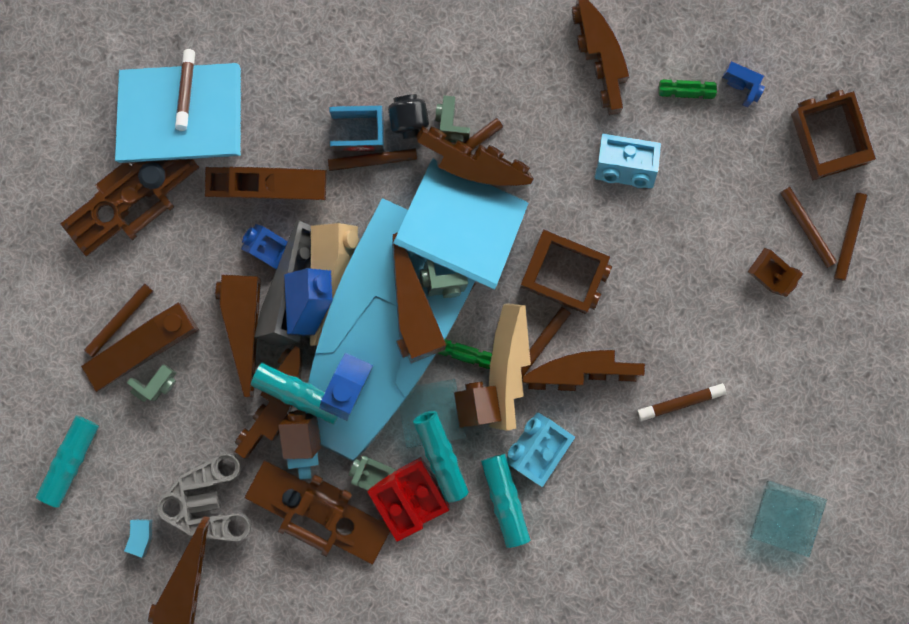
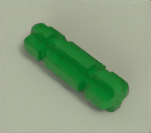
M662 79L659 82L658 93L661 97L675 95V97L699 98L703 96V99H714L717 95V84L706 81L704 84H701L700 81L677 80L673 82L672 80Z
M445 339V350L438 352V354L443 356L451 355L453 359L473 365L477 363L480 367L490 369L492 353L487 351L482 353L477 348L457 342L453 344L451 343L452 341Z

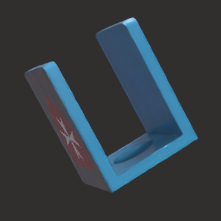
M382 105L329 107L332 119L377 118L378 140L330 141V148L333 153L384 151Z

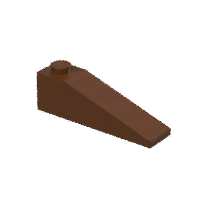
M397 232L392 236L400 340H397L396 343L402 358L408 356L410 363H414L445 350L446 343L406 249L393 244L398 234Z
M221 275V282L216 283L215 297L220 300V308L244 397L254 398V387L251 386V381L256 367L257 338H255V333L259 320L261 279L258 276Z
M178 302L123 337L81 367L95 391L98 392L199 331V328L185 305Z
M204 516L157 604L151 605L148 616L149 623L194 624L210 517Z

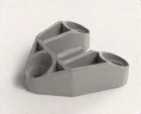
M222 454L181 475L157 505L159 516L169 524L193 536L202 518L193 519L192 513L220 509V499L217 491L189 496L188 490L217 485L220 482L236 479L241 472V462L238 457L233 454ZM226 458L231 459L235 464V471L230 476H224L219 471L220 462ZM170 499H174L180 504V512L175 517L168 516L164 511V505ZM242 513L208 516L210 520L207 538L241 541L247 538L251 532L250 519ZM233 519H240L245 524V531L241 536H234L229 531V524Z

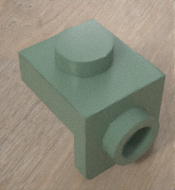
M443 95V104H437L435 121L441 122L440 131L447 135L445 139L450 142H463V138L469 139L470 128L453 126L455 96Z
M426 260L424 269H420L421 285L423 288L427 287L428 296L443 294V298L457 297L461 295V292L465 291L468 285L467 277L459 273L436 276L434 262L431 260Z
M162 364L147 386L134 378H130L127 384L133 387L130 392L141 401L145 402L147 399L156 401L161 393L166 395L176 383L173 377L177 372L168 365Z
M364 455L361 461L355 459L348 476L353 477L352 485L369 490L397 469Z

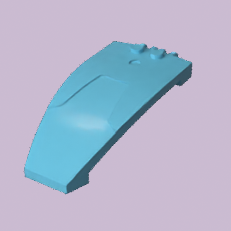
M383 198L360 239L337 287L322 328L308 381L317 389L325 392L345 353L373 365L348 421L338 417L333 425L317 417L321 446L353 462L370 446L396 413L436 355L434 354L410 363L408 356L402 358L396 341L400 340L392 236L399 231L408 210ZM406 250L421 284L420 269H424L425 262L428 259ZM434 262L436 276L457 273ZM467 277L468 285L465 291L461 292L460 296L453 298H443V294L428 296L427 287H422L444 340L456 321L476 282L475 280Z

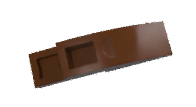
M576 0V6L572 7V17L574 24L580 25L581 35H577L579 52H585L586 60L598 59L597 62H594V69L597 80L602 79L604 90L600 91L602 108H607L609 115L620 114L623 104L619 84L626 83L629 78L621 47L609 24L589 0Z
M431 126L429 130L422 127L416 136L418 143L440 154L436 161L437 166L453 175L483 184L498 186L528 185L534 180L531 173L528 172L529 166L517 159L513 163L503 158L504 153L492 145H489L487 148L479 145L473 155L471 154L472 148L460 141H457L456 144L451 143L445 139L447 135L435 127Z
M205 167V197L326 200L327 170Z
M294 346L292 350L287 348L278 360V363L281 364L278 370L301 380L303 350L297 346ZM262 391L260 396L268 400L269 403L267 406L262 404L252 417L256 422L249 431L245 428L235 441L238 447L234 452L245 459L250 456L263 436L271 441H275L279 435L278 424L291 412L292 405L285 404Z
M615 350L580 352L552 360L535 368L522 377V383L528 384V389L546 390V384L558 385V391H576V386L583 385L584 374H589L588 380L606 381L607 375H618V381L637 382V376H644L645 363L615 362Z

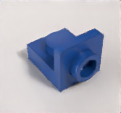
M732 61L727 66L722 77L727 79V84L735 89H749L742 104L747 108L753 101H759L765 86L761 85L764 75Z
M255 224L253 228L250 227L244 234L242 239L244 244L241 250L277 270L288 241L264 226Z

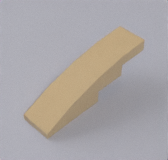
M503 304L494 338L489 386H496L502 421L490 423L489 427L505 431L516 429L514 399L524 397L521 367L531 365L525 305Z

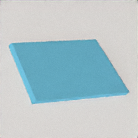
M237 63L194 65L188 125L185 131H179L175 128L182 66L119 70L115 161L125 163L241 156L240 65Z
M432 158L393 244L495 290L527 209L528 202L490 184H483L453 175L439 168L437 160Z

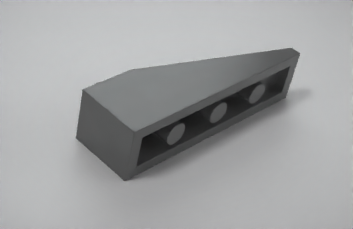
M301 221L295 222L259 315L255 338L277 347L298 343L301 336L287 334L284 274L306 268L311 269V226Z

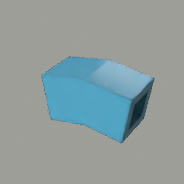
M130 520V537L125 547V552L141 558L145 557L152 540L153 520Z

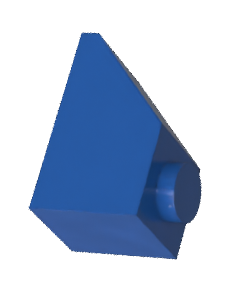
M306 268L284 274L287 334L315 335L333 301L331 270Z
M345 353L324 393L319 409L348 421L373 365Z

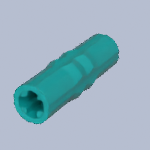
M261 363L257 368L251 381L252 387L279 399L285 404L292 405L300 411H305L326 422L335 424L338 419L337 416L319 409L324 391L264 363Z
M428 411L422 413L413 420V423L424 447L425 456L430 463V469L438 481L445 501H459L466 497L469 491L458 466L457 457L453 453L452 444L445 434L437 412Z
M75 416L63 442L57 449L56 456L50 464L36 499L52 507H60L72 480L78 473L79 466L84 461L86 452L99 428L98 424L84 417Z
M500 454L481 460L489 487L490 499L494 504V513L498 518L506 548L530 542V536L522 512V504L518 498L517 488L513 482L506 455Z

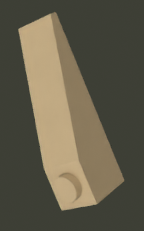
M341 223L311 226V269L331 270L332 297H334L345 269L358 245V226ZM328 311L316 334L310 336V346L318 345Z

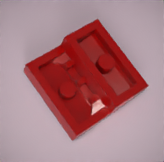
M422 457L391 473L368 490L370 498L396 542L422 530L424 523L450 511L448 502L445 501L439 486Z

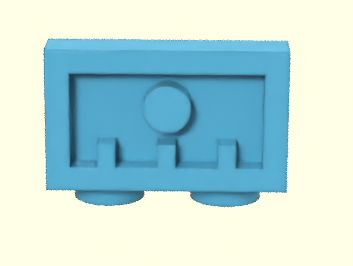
M602 134L595 179L607 183L632 185L637 188H653L658 173L661 143Z
M537 412L526 423L524 432L519 440L510 447L507 456L508 465L543 487L575 439V436Z

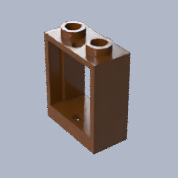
M838 90L827 94V99L816 102L815 98L798 103L799 108L791 113L812 181L861 167L876 160L854 91L844 94L843 90ZM842 106L857 153L819 163L805 117Z
M543 229L520 288L586 314L589 308L595 310L601 293L596 291L600 281L606 283L612 269V266L608 264L610 256ZM551 243L599 263L583 302L535 283Z

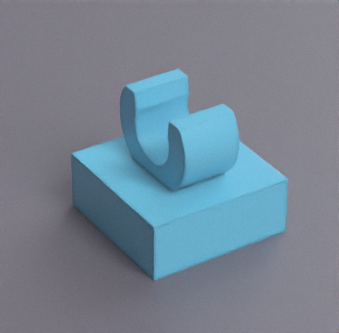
M318 452L313 458L287 459L288 469L298 468L300 480L312 478L311 466L319 465Z

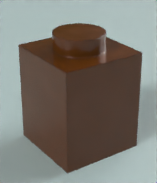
M483 381L465 384L466 390L454 392L460 428L502 421L496 386L484 387Z
M295 410L289 412L278 424L283 459L313 458L320 450L321 441L316 416L309 413L306 414L305 411Z

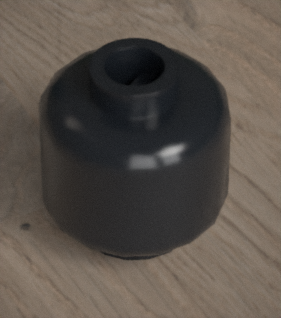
M417 94L393 98L394 103L388 107L392 132L403 134V139L415 138L422 127L427 128L429 125L425 101L417 98Z

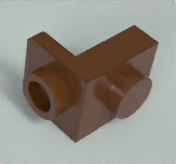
M767 248L762 250L748 270V273L766 289L784 297H787L797 287L798 281L803 275L799 269L790 267L772 250Z

